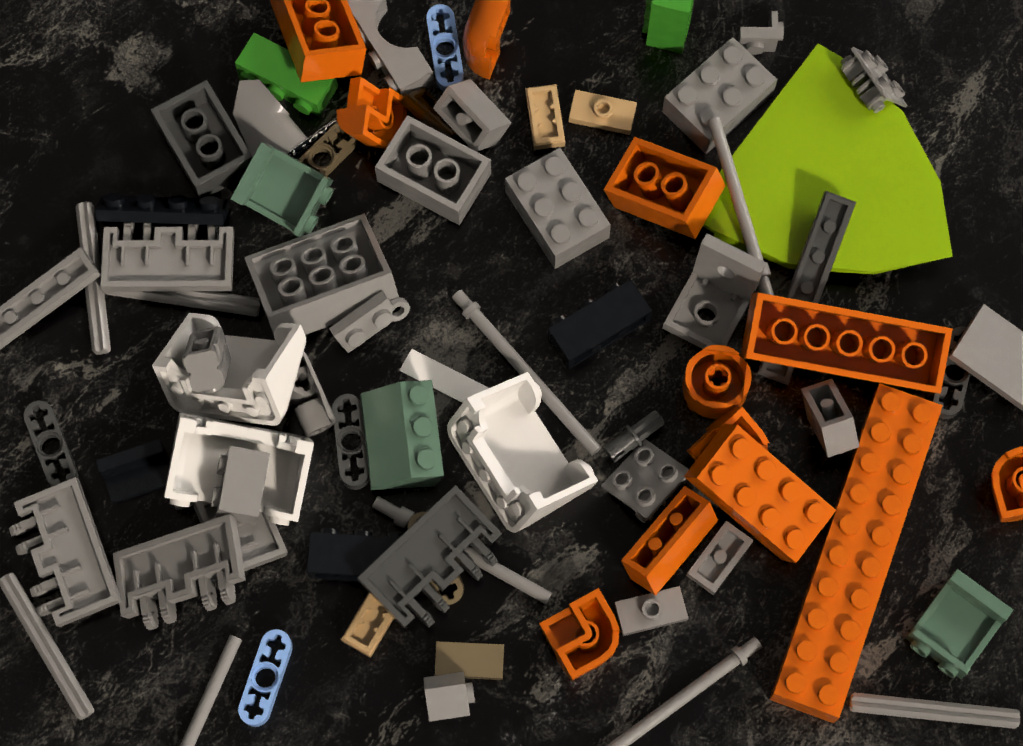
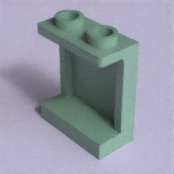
M261 142L235 189L231 200L240 205L250 207L291 230L294 235L301 237L305 232L310 234L319 219L315 214L321 204L325 206L331 198L334 189L330 186L334 180L274 146Z
M957 569L905 639L911 642L910 647L917 654L925 658L930 656L939 663L938 668L944 674L951 678L957 676L962 679L971 670V666L999 627L1008 619L1013 609Z

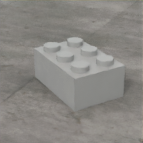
M732 37L664 97L662 112L707 154L715 147L708 120L720 117L727 137L773 96L777 78Z
M407 115L377 162L375 172L377 182L460 226L491 175V159Z
M560 147L505 178V193L554 269L609 239L611 224Z

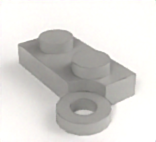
M381 291L334 324L329 330L347 353H350L380 330L387 327L392 321L396 322L404 319L410 311V306L404 298L399 297L390 301L385 293ZM401 307L399 311L393 313L395 308Z

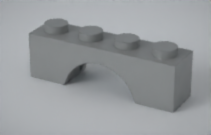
M347 0L363 41L370 51L367 53L369 60L376 70L381 68L386 76L383 78V81L387 88L390 87L402 96H405L421 87L427 89L434 85L433 71L418 47H398L390 44L380 35L378 26L382 17L388 11L386 0Z

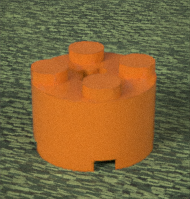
M710 345L703 348L689 360L683 378L682 390L687 406L691 411L706 418L718 419L732 409L742 407L751 385L752 376L748 363L739 355V352L725 345ZM713 378L719 379L720 386L714 385Z

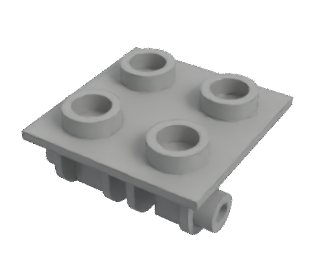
M852 47L851 50L855 56L848 55L841 60L843 65L841 70L848 80L852 82L851 85L854 88L860 86L856 92L858 95H861L860 97L868 110H873L874 113L880 112L885 108L883 102L886 100L906 108L908 105L902 98L905 92L895 80L891 81L885 73L888 71L885 62L878 55L874 57L867 50L863 52Z
M646 439L642 441L643 446L637 447L601 485L602 488L636 512L635 516L643 523L647 520L651 521L660 506H665L667 504L666 500L668 498L672 499L674 492L681 485L687 483L686 478L683 476L689 470Z

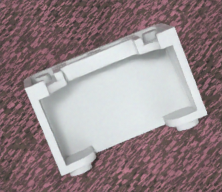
M188 313L152 365L169 404L180 413L270 426L280 424L289 406L306 345V336L301 324H279L274 331L275 340L224 335L226 339L225 345L228 346L231 356L226 382L219 391L206 394L203 391H192L188 378L189 373L186 371L183 356L192 332L221 326L218 320L211 315Z
M528 372L467 397L447 424L448 436L503 525L513 533L530 526L588 491L598 482L592 467L583 460L576 459L568 463L535 412L541 403L542 392L539 385L534 382Z
M179 413L164 497L170 498V504L190 507V502L203 501L211 503L214 487L221 486L222 475L217 474L220 455H226L231 445L270 453L260 512L270 516L269 522L289 526L290 521L298 522L314 442L309 437L193 414Z

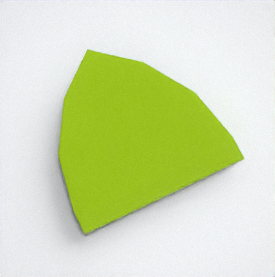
M817 44L732 155L763 259L788 269H796L825 191L856 202L830 272L874 275L953 257L941 181L904 112L888 100L883 102L885 108L880 112L874 113L873 110H868L860 97L861 95H858L856 92L860 86L854 88L851 85L852 82L848 80L841 70L843 66L841 60L843 58L824 46ZM721 169L720 174L726 186L703 227L713 232L714 237L747 252L724 173Z

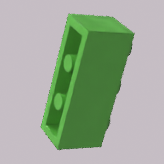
M646 0L647 6L642 33L647 34L646 45L682 54L690 27L694 0Z
M253 33L235 61L240 80L259 79L278 101L285 99L292 103L299 112L306 115L312 113L320 117L338 88L337 78L300 82L289 50L256 33Z

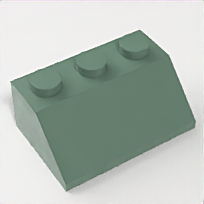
M432 380L402 381L361 393L360 401L370 489L384 490L436 486L443 478L444 472Z

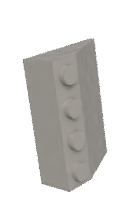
M365 213L244 257L273 335L275 329L281 323L301 324L305 335L334 325L381 291L385 293L390 301L399 298L392 272Z

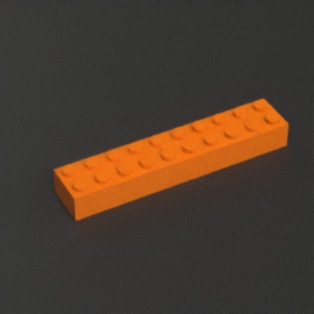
M881 383L876 388L858 438L859 447L855 448L834 508L836 511L831 517L769 700L831 723H835L840 718L943 405Z

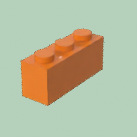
M684 486L621 560L630 579L656 596L718 522L710 501Z

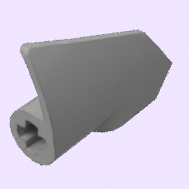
M259 79L239 81L233 116L252 157L261 142L268 143L287 154L308 139L289 117L290 114Z
M303 352L289 403L300 405L294 409L305 436L311 437L331 428L335 424L336 418L307 354Z

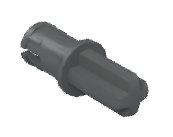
M654 410L632 427L629 425L624 426V431L602 447L609 458L616 463L637 446L642 447L641 441L662 427L665 423L664 419Z

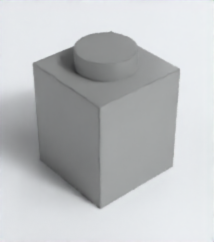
M464 672L423 678L429 722L470 716L469 704L475 703L472 682L465 683Z

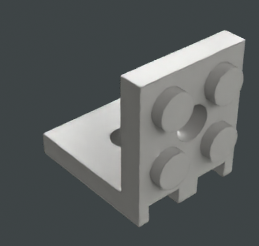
M706 234L700 245L693 271L666 318L662 329L702 349L710 345L727 346L750 304L751 294L756 292L766 262L710 234ZM704 308L710 309L714 313L715 318L711 321L702 320L698 316V311Z

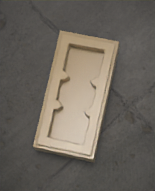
M557 84L525 88L534 150L564 147L565 136Z
M575 90L569 123L630 135L637 102Z
M368 593L341 641L371 658L394 618Z

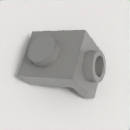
M771 11L768 27H740L738 42L751 55L775 52L778 40L783 41L784 23L778 22V11Z

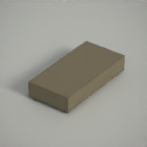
M436 641L435 676L464 672L465 678L503 680L504 644Z

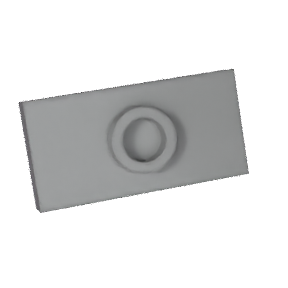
M680 586L661 590L656 596L649 593L614 603L623 636L689 619Z

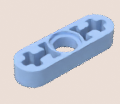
M437 4L428 10L426 19L436 84L444 92L448 85L464 81V73L454 12L447 5ZM443 15L445 20V32L439 33L437 16ZM442 42H449L454 46L453 52L449 55L439 54L436 48ZM451 64V71L454 76L453 82H447L445 78V65Z
M270 630L261 639L238 707L240 718L248 726H262L271 715L293 649L290 637L282 630ZM277 637L281 638V642L285 646L284 650L277 651L274 658L276 662H281L279 667L271 662H261L263 657L270 660L272 649L268 646V643L270 641L275 642ZM262 669H271L275 673V681L269 687H261L256 682V676ZM252 689L261 694H270L268 700L261 697L259 707L263 710V714L256 715L254 719H250V714L246 711L247 706H254L257 698L255 694H250Z

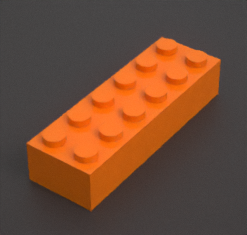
M757 292L751 294L740 356L744 359L941 394L953 328Z

